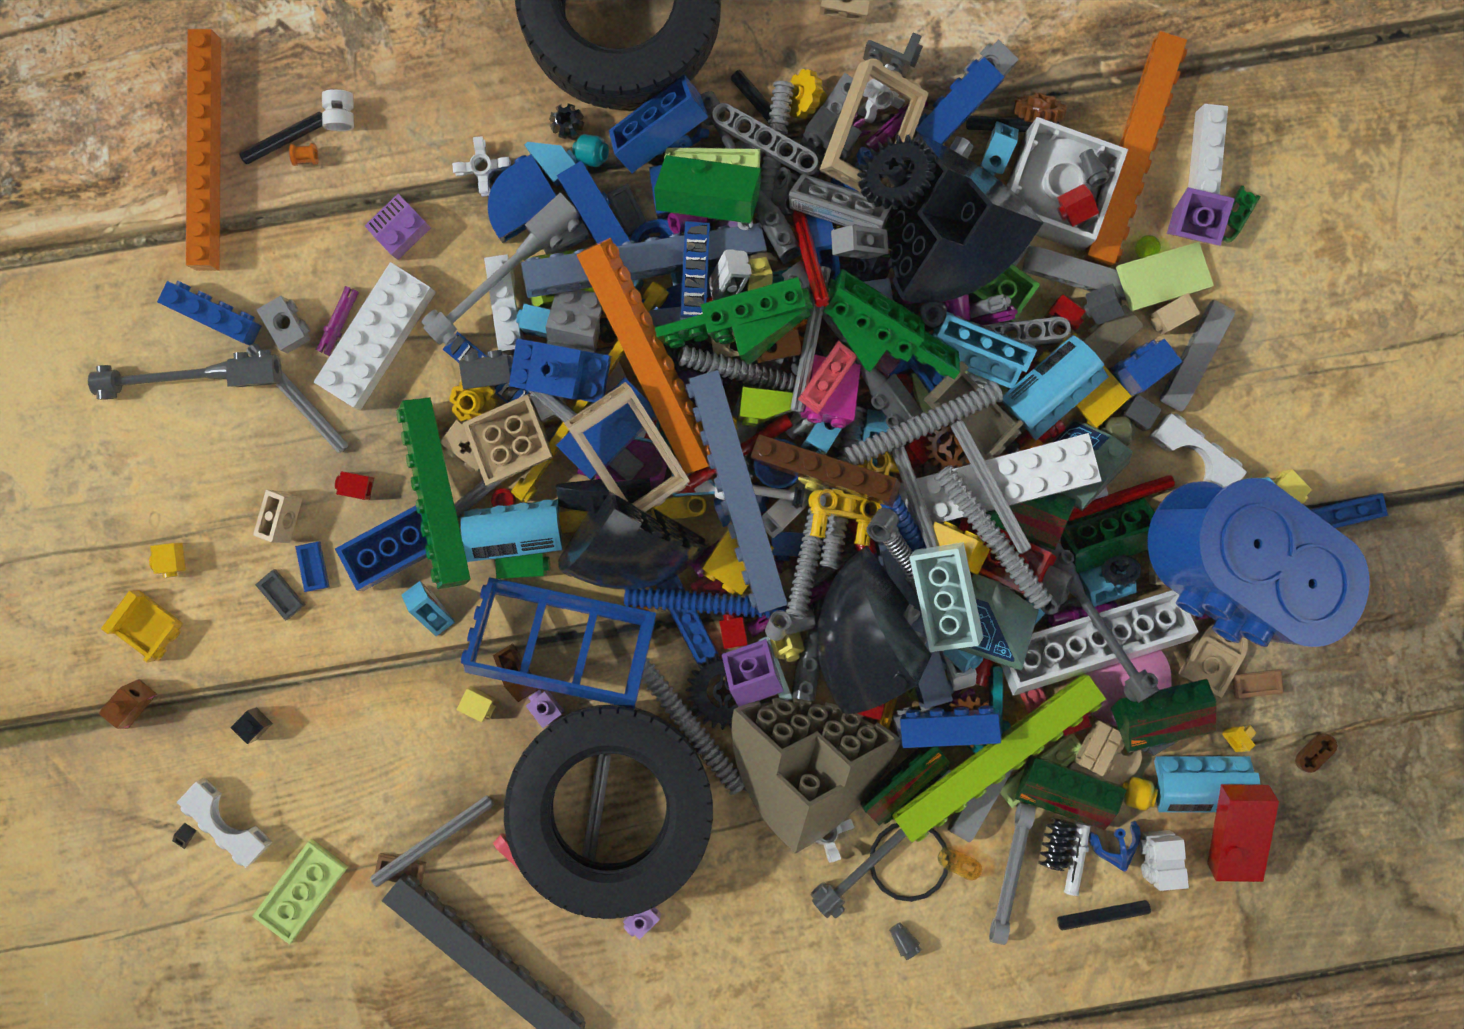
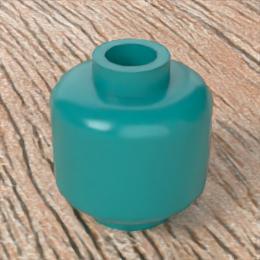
M583 134L573 143L572 153L575 155L577 162L582 161L586 166L599 167L608 159L609 146L605 143L603 137Z

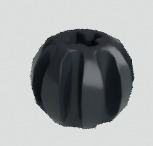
M569 103L565 108L562 107V104L556 106L555 108L558 112H551L549 118L553 122L550 124L553 133L559 132L558 137L566 139L568 135H571L572 139L577 137L576 131H582L584 122L581 121L584 117L581 110H575V105ZM564 120H566V121L571 120L570 123L565 122V123L563 124V121H564Z

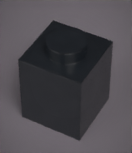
M256 707L247 710L230 728L246 744L256 741L273 723Z

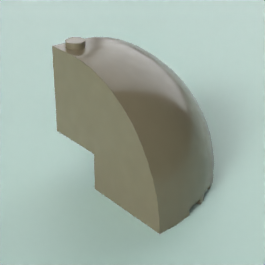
M773 698L770 703L761 704L759 701L735 708L732 717L733 749L744 786L764 821L795 854L831 832L860 805L887 770L901 741L899 737L878 722L874 725L864 720L863 715L857 713L845 714L841 712L838 705L828 702L824 706L814 704L810 700L793 698V702Z

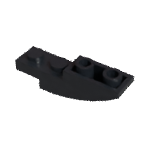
M650 478L615 482L631 504L652 491ZM601 479L556 484L559 506L573 510L589 511L592 505L600 508L610 493Z

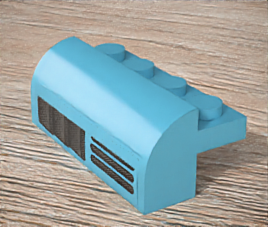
M946 312L944 321L938 328L933 329L934 332L932 334L959 351L960 362L963 361L969 367L966 371L1008 388H1013L1016 385L1022 371L1027 372L1037 351L1030 344L949 312Z
M1072 335L1003 395L1002 402L1014 417L1023 422V426L1030 436L1037 440L1109 376L1103 368L1104 363L1086 343Z
M558 499L464 511V517H461V536L467 562L562 550Z
M1156 756L1154 760L1158 778L1156 789H1158L1156 797L1158 812H1216L1221 784L1260 785L1259 773H1254L1250 756Z

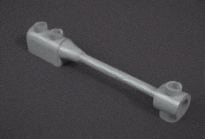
M559 193L525 224L530 234L516 250V253L447 316L436 309L429 312L422 320L424 330L439 345L442 343L446 346L451 344L457 338V335L454 333L457 328L453 323L522 260H526L548 246L552 249L559 246L563 241L561 235L566 230L572 233L580 226L581 223L578 219L581 215Z

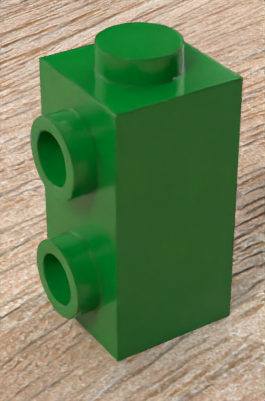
M546 552L496 558V579L546 576L547 571H550V557H546Z

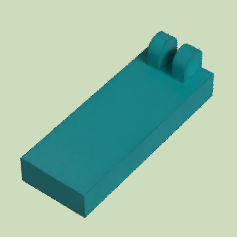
M992 665L990 670L992 674L989 677V706L999 709L1002 732L1011 727L1009 722L1002 720L1003 670L999 665Z

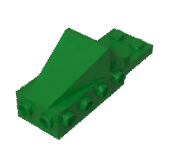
M843 269L835 280L832 278L829 280L828 287L826 288L829 304L824 307L823 312L831 316L867 371L871 372L885 351L888 350L891 356L896 359H903L906 362L914 355L920 363H928L940 375L944 377L949 376L955 380L960 373L959 351L925 331L924 322L920 316Z
M799 277L703 303L701 304L703 314L655 327L657 338L666 346H670V348L681 347L685 345V341L692 339L695 342L703 341L708 338V335L716 343L720 342V344L731 343L735 338L739 356L746 364H750L804 318L811 317L809 309L814 307L808 289L804 288Z

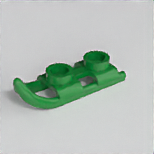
M1242 185L1234 197L1232 209L1236 203L1239 204L1236 212L1231 209L1227 225L1234 228L1235 232L1230 238L1223 236L1222 241L1225 243L1233 241L1238 236L1261 198L1259 195L1255 196L1251 192H1246L1244 190L1245 187ZM1247 209V211H1246V213H1245V215H1244V217H1243L1242 214H1243L1244 210Z

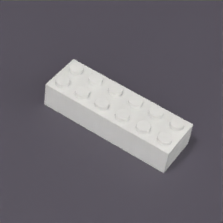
M390 262L314 380V383L353 408L361 410L436 292Z

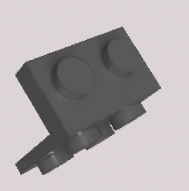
M913 32L904 54L868 40L863 59L865 61L877 59L883 63V66L886 64L895 67V71L900 72L902 77L906 78L910 66L915 68L923 46L919 43L922 36Z

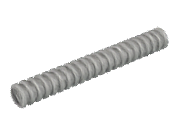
M776 81L773 83L775 89L772 90L774 97H771L773 104L770 105L772 112H769L771 119L768 120L770 128L785 136L788 133L786 127L789 126L787 120L790 119L788 112L791 111L789 105L792 104L790 97H793L791 90L794 89V85L788 81ZM768 134L766 135V139H768V142H765V145L771 143L772 136ZM786 146L783 147V148L781 149V151H780V154H781L782 156L785 155V152H783V149H785ZM766 154L763 157L765 163L762 164V169L764 170L761 172L763 177L761 179V191L771 200L774 178L777 171L782 168L781 164L783 163ZM758 213L757 216H755L754 220H756V223H760L758 220ZM762 228L765 245H772Z
M683 345L678 354L679 366L685 365L687 368L692 366L694 370L699 368L701 372L707 370V373L718 370L723 378L728 376L731 380L735 378L738 382L742 380L743 383L749 382L750 385L756 384L757 387L763 386V388H770L773 391L776 389V391L794 392L797 375L794 376L792 373L787 375L784 371L780 373L779 370L775 369L773 371L770 367L766 369L765 366L759 367L758 364H746L743 360L738 362L737 358L731 360L729 356L724 358L722 354L717 356L715 352L710 354L707 350L703 352L700 348L696 350L695 347L689 348L688 345Z
M992 381L990 385H984L983 389L979 387L976 389V392L970 391L969 395L964 394L962 398L957 397L955 401L950 400L949 404H942L941 408L937 406L934 411L930 409L927 414L925 412L922 413L921 417L917 415L914 417V420L908 419L907 423L901 422L900 426L895 425L894 429L888 428L887 432L881 431L879 436L875 434L872 439L868 437L865 442L859 441V445L853 444L852 448L846 447V458L850 464L856 466L858 463L860 465L864 464L865 460L871 461L872 457L876 459L878 454L884 455L885 451L891 452L892 448L898 449L899 445L904 446L907 441L911 443L914 438L918 440L920 435L924 437L927 435V432L931 434L934 432V429L940 430L941 426L946 427L948 423L953 424L954 420L959 421L962 416L966 418L969 413L973 415L975 411H981L982 407L986 409L989 407V404L993 406L996 404V401L1002 402L1003 393L1001 388Z
M856 406L854 421L842 429L844 435L841 436L842 443L839 445L841 450L838 451L840 455L837 458L838 460L849 463L845 455V448H852L853 444L859 445V441H862L860 436L863 435V431L861 429L865 426L862 423L866 420L864 414L867 413V410L863 407ZM831 515L828 517L829 524L826 526L828 531L825 533L826 539L823 540L825 546H822L824 553L821 554L823 560L820 561V565L838 569L841 568L839 561L843 558L840 555L844 552L842 546L845 545V542H843V538H846L844 531H847L845 525L848 524L849 520Z
M948 465L937 473L934 479L940 481V487L943 486L945 488L944 492L950 494L948 497L950 499L953 498V504L959 506V511H963L962 515L968 518L967 522L973 524V530L977 529V535H981V540L987 542V548H991V553L997 555L995 558L1001 561V566L1006 567L1005 571L1007 573L1010 572V578L1015 579L1014 583L1020 585V591L1024 590V596L1029 597L1028 601L1030 603H1034V609H1040L1048 604L1053 596L1047 594V588H1043V583L1037 581V575L1034 576V571L1028 569L1029 565L1027 563L1024 564V558L1018 556L1020 554L1018 551H1014L1015 547L1009 544L1010 540L1004 538V532L1000 533V527H996V522L990 520V514L987 515L985 513L987 510L980 507L982 504L980 502L977 503V497L971 495V490H967V484L962 483L963 479L957 477V471L953 472V466Z
M823 494L820 497L822 506L826 503V498ZM808 509V514L810 515L806 518L808 522L805 523L806 530L803 531L805 537H802L803 544L800 545L802 551L799 552L800 558L797 559L799 565L795 568L797 573H794V578L796 579L792 581L794 587L791 588L792 594L789 595L791 602H788L787 606L789 609L786 610L788 616L797 619L807 618V613L805 612L809 610L807 604L810 603L809 596H812L810 589L814 587L812 582L815 581V577L813 575L817 573L815 568L818 567V563L816 561L820 559L818 553H821L820 546L823 545L821 539H824L809 536L813 520V514H811L810 509Z
M647 658L642 676L643 685L646 683L648 686L646 689L652 691L651 695L657 697V702H661V708L665 707V713H669V718L675 720L674 724L680 726L679 730H683L684 737L687 736L689 738L688 742L693 743L692 747L698 749L697 753L702 754L703 760L706 759V765H710L712 767L711 771L716 772L715 776L721 778L720 782L725 784V789L730 790L729 794H737L745 787L740 774L737 773L738 769L732 767L733 763L728 762L729 758L727 756L724 757L723 750L720 751L719 745L714 744L715 740L709 738L710 734L705 733L706 729L704 727L701 728L700 721L697 722L695 720V715H691L692 711L686 709V704H682V698L679 699L677 697L678 693L672 691L674 688L668 686L669 682L664 681V676H660L659 669L656 670L654 668L655 664H651L649 662L651 659Z

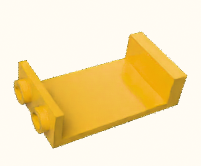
M1063 343L1055 344L1057 347L1051 353H1053ZM1048 350L1037 358L1039 363L1035 367L1051 354ZM1105 366L1103 368L1109 377L1076 405L1077 409L1087 418L1085 424L1094 428L1101 425L1132 397Z

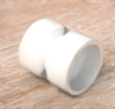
M345 90L323 91L322 107L326 110L322 113L323 128L331 131H349L354 129V114L350 112L354 108L353 94Z

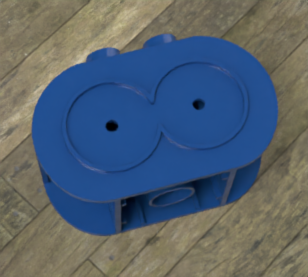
M1248 478L1233 482L1225 488L1205 481L1184 484L1164 498L1156 509L1149 526L1148 553L1151 564L1159 579L1179 594L1175 602L1176 605L1197 617H1203L1204 613L1216 620L1212 630L1231 642L1239 643L1241 638H1246L1263 647H1268L1270 642L1308 647L1329 645L1340 640L1353 629L1366 606L1370 578L1368 565L1360 548L1352 540L1271 481L1261 478Z

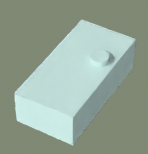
M964 542L915 550L909 557L929 651L935 652L979 646L984 637Z

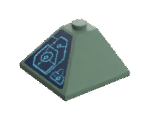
M1073 419L1065 427L1066 430L1058 434L1050 443L1089 433L1102 482L1060 493L1075 499V506L1083 511L1129 464L1133 451L1114 436L1077 419Z
M974 574L972 584L984 638L979 646L958 648V650L1022 671L1039 609H1034L1033 605L999 582Z

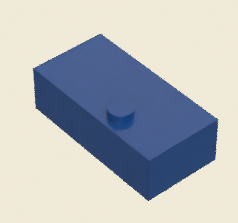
M685 74L609 130L615 156L631 173L642 167L656 155L664 153L667 147L708 118L701 94Z
M582 161L557 175L562 188L581 215L582 221L596 244L610 237L616 246H622L623 243L630 241L610 209L609 204L611 203L604 191L600 192Z
M624 377L611 391L626 382L632 388L653 421L656 415L650 402ZM627 403L584 431L583 434L604 466L607 467L644 428ZM569 432L556 446L593 481L598 474Z
M416 505L335 548L357 591H365L427 558V538L422 535L421 522L423 520L422 515L417 512Z

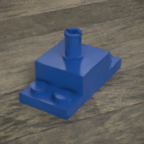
M517 338L509 386L595 403L605 396L612 356Z

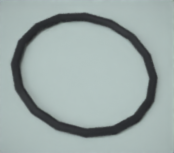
M897 823L891 824L879 833L871 847L870 856L875 852L883 836L891 830L900 827ZM931 828L928 832L932 833L941 844L945 857L943 874L937 884L925 894L913 897L896 895L884 887L878 879L875 867L873 866L870 869L872 878L882 892L896 900L913 902L929 897L941 887L948 875L950 858L946 843L936 830Z

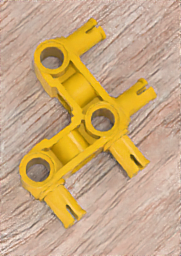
M887 452L884 455L878 454L876 467L872 463V458L869 462L865 460L864 464H859L860 467L885 475H889V471L899 473L895 459ZM837 489L815 490L810 494L808 503L811 507L810 511L813 514V520L809 536L825 538L827 520L832 515L856 520L858 526L854 544L870 546L871 537L867 533V526L877 510L882 508L880 503L855 495L845 494L842 490ZM822 494L826 498V503L824 506H822L820 503V497ZM867 503L870 506L869 514L865 512V506Z

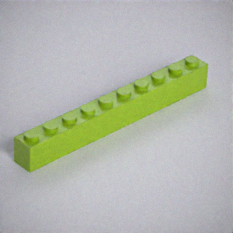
M1080 675L1003 732L1001 743L987 744L892 815L894 820L911 843L915 840L917 842L923 840L928 836V831L931 828L942 826L947 822V817L954 811L959 813L965 809L967 802L973 797L977 799L985 794L987 791L985 788L989 785L1000 783L1005 779V774L1011 769L1017 770L1025 763L1024 759L1031 754L1033 756L1039 754L1044 750L1045 747L1043 745L1047 742L1058 740L1063 736V731L1069 726L1074 727L1082 722V716L1086 713H1093L1101 708V702L1106 698L1089 675Z

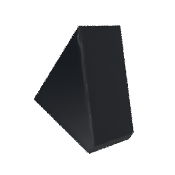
M184 823L174 834L172 841L185 849L197 830Z

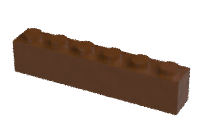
M760 434L750 456L757 464L827 487L842 490L843 492L892 508L901 486L897 478Z

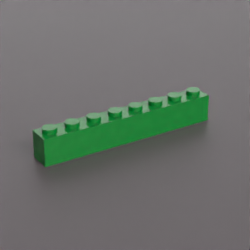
M431 397L403 400L396 410L398 423H402L403 427L401 432L402 444L407 446L408 450L406 463L408 468L412 469L411 486L413 491L417 492L416 509L418 514L422 515L421 532L423 537L427 538L426 556L428 560L432 561V582L436 583L437 589L466 585L471 578Z

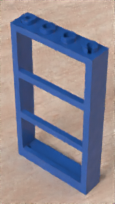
M489 577L487 585H483L481 589V606H477L475 609L474 628L471 627L468 633L467 641L470 642L468 650L464 649L461 656V664L464 665L465 673L635 709L654 629L656 612ZM495 594L538 603L520 672L476 663ZM546 605L589 614L572 683L528 674ZM597 616L641 625L625 694L580 685Z

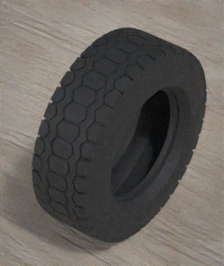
M515 0L517 17L526 43L535 61L546 76L572 97H576V99L587 104L606 109L607 107L624 110V108L627 110L636 109L664 90L665 87L667 88L683 74L691 81L707 61L717 38L720 25L721 0H674L669 18L653 37L630 48L611 49L589 42L573 29L566 18V0Z
M596 705L582 708L551 723L534 738L520 756L509 779L504 800L506 839L512 857L523 877L540 895L554 905L565 909V911L596 919H616L634 916L658 906L673 896L689 880L701 862L710 839L713 823V799L710 783L704 766L692 745L682 733L657 715L636 707L633 709L619 705ZM599 754H620L639 761L658 779L666 798L665 820L657 838L641 854L618 863L595 862L577 854L563 840L554 818V796L561 778L575 764Z

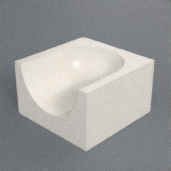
M1036 117L1024 135L1007 187L1017 194L1043 221V225L1036 236L1082 252L1097 239L1128 149ZM1088 149H1093L1096 156L1109 170V180L1098 187H1091L1090 184L1086 183L1082 161L1079 157L1082 152ZM1085 184L1093 194L1099 214L1072 227L1067 220L1063 221L1057 211V208L1060 207L1057 197Z

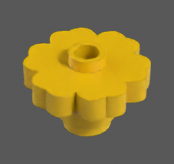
M801 69L799 75L794 74L789 81L794 85V89L791 90L793 97H790L792 100V104L789 105L791 107L790 116L806 119L808 113L813 114L815 110H819L827 100V94L822 87V79L817 77V72Z
M461 380L460 385L452 388L449 397L450 402L454 404L452 413L457 416L458 420L464 421L495 409L498 406V400L493 397L496 393L493 386L464 390Z

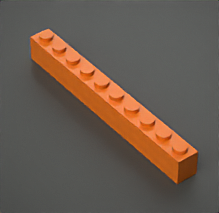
M188 29L186 266L196 271H220L221 38L212 29Z
M1162 31L1153 39L1119 144L1120 147L1126 148L1128 151L1097 239L1085 249L1083 260L1110 268L1121 259L1123 249H1120L1122 241L1127 239L1130 227L1127 226L1129 219L1134 217L1137 210V205L1134 203L1136 197L1141 195L1145 183L1142 182L1144 173H1148L1152 163L1149 157L1151 151H1155L1159 138L1156 137L1158 129L1161 130L1165 123L1166 116L1163 113L1165 107H1169L1173 98V93L1170 92L1172 85H1176L1180 76L1178 67L1180 63H1183L1188 49H1185L1187 39Z
M610 237L577 254L581 266L685 474L709 467L707 455L711 453L709 446L703 445L700 432L704 431L701 421L697 422L693 412L695 405L689 399L685 391L684 382L679 378L674 368V362L668 356L663 342L656 336L652 317L646 311L642 303L641 294L635 288L630 272L620 258L618 247Z

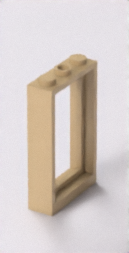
M868 59L858 64L820 167V171L861 192V189L858 186V182L863 179L858 177L857 174L862 173V171L839 158L869 77L874 78L910 100L898 133L903 143L907 134L911 139L913 138L929 94L921 89L918 83L906 80L902 77L901 73L889 70L877 59ZM888 178L881 179L885 186L895 187L889 182Z
M625 382L564 422V424L609 492L611 491L627 501L583 432L625 404H629L674 475L632 503L646 512L653 506L657 507L663 504L671 494L682 491L690 480L632 388Z

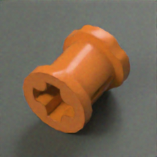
M310 143L309 146L297 147L295 144H290L289 155L293 166H298L299 163L318 165V149L315 143Z

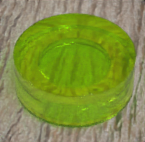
M1152 235L1143 236L1135 245V252L1139 258L1158 254L1161 249L1159 240Z

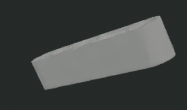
M720 103L713 109V119L720 129L752 147L760 149L761 152L800 174L811 176L818 170V158L813 151L729 104ZM723 111L730 113V118L725 122L718 120L719 114ZM749 123L751 130L747 133L739 132L740 125ZM768 134L772 136V141L768 145H762L759 142L763 135ZM785 146L793 148V153L788 157L780 154L781 149ZM805 158H812L814 160V165L809 169L801 166V162Z
M1029 246L1027 248L1022 268L1023 272L1090 292L1113 283L1121 300H1126L1117 270L1040 247Z
M1214 299L1209 303L1180 357L1183 362L1175 367L1159 401L1180 412L1186 408L1235 315L1234 309Z
M1063 317L982 325L1005 335L1008 331H1016L1018 335L1015 339L1032 346L1064 343L1071 336L1070 323ZM1062 325L1067 330L1062 335H1056L1053 332L1056 326ZM1039 328L1042 330V333L1039 337L1032 338L1029 336L1030 330Z
M1013 769L1005 774L1004 780L994 785L992 783L985 788L987 790L985 794L977 799L973 797L967 802L965 809L955 813L948 826V831L967 842H971Z

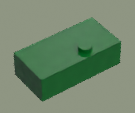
M666 155L654 188L656 210L751 224L761 191V168Z

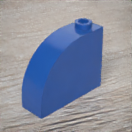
M532 154L517 158L514 161L515 164L508 167L498 176L490 190L488 198L489 220L502 243L527 229L525 224L556 197Z
M806 214L820 266L830 268L829 280L831 278L835 280L840 273L839 256L832 254L831 230H834L832 222Z

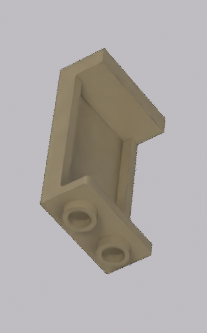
M961 361L960 373L955 380L949 376L944 377L923 400L935 410L937 406L941 408L942 404H949L950 400L955 401L957 397L962 398L964 394L969 395L970 391L976 392L979 386L965 373L969 367ZM989 404V407L986 409L982 407L981 411H975L973 415L969 413L968 417H961L984 460L992 456L994 458L998 457L1006 449L1003 445L1007 440L1012 442L1021 433L1019 428L1023 425L1021 420L1013 421L997 404L993 406Z

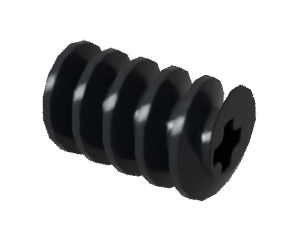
M1051 818L1054 820V823L1046 824V826L1052 830V833H1044V836L1049 838L1050 842L1042 843L1043 846L1048 848V851L1040 852L1042 856L1046 857V860L1038 861V864L1052 870L1065 871L1062 868H1068L1070 865L1065 859H1069L1072 856L1067 850L1074 847L1073 843L1068 840H1074L1076 837L1070 831L1077 830L1078 826L1066 820Z

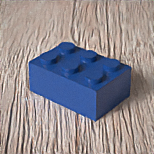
M1165 338L1158 342L1153 339L1149 343L1147 342L1137 347L1129 354L1130 358L1127 357L1123 361H1119L1110 369L1112 370L1111 374L1133 396L1147 390L1183 361Z

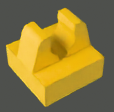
M1251 725L1246 728L1244 726L1229 727L1221 733L1235 752L1250 751L1255 746L1251 739L1255 736L1256 731Z

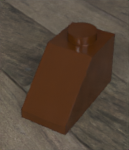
M513 643L493 655L497 667L520 672L523 658ZM502 681L506 690L517 702L538 691V688Z

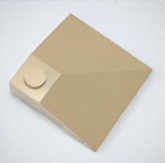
M528 394L463 422L487 487L553 458L543 421H541L536 407Z

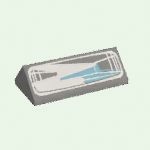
M805 174L800 176L789 194L790 209L845 227L858 225L884 229L892 205L889 209H884L883 205L875 207L874 203H869L861 192Z

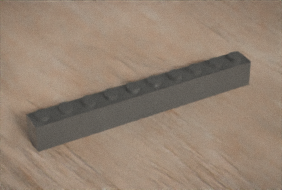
M404 873L381 900L536 1029H585L586 1022L578 1011L569 1009L566 1006V1002L560 996L552 995L542 981H536L529 976V971L522 965L517 966L511 961L512 958L504 950L499 951L494 947L490 938L477 933L472 923L460 919L456 915L457 912L451 906L442 904L433 891L425 890L420 886V881L415 876Z

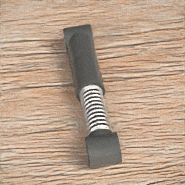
M880 508L868 524L867 533L873 540L883 542L887 546L893 558L896 559L902 571L905 572L907 583L918 597L909 557L913 551H911V548H909V545H907V542L898 531L897 524L899 518L891 509Z

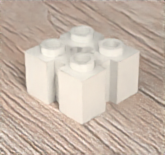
M1170 830L1141 832L1142 840H1140L1139 848L1141 854H1145V861L1141 865L1143 877L1151 884H1154V887L1159 891L1189 888L1187 869L1184 859H1186L1184 839L1175 836V833Z

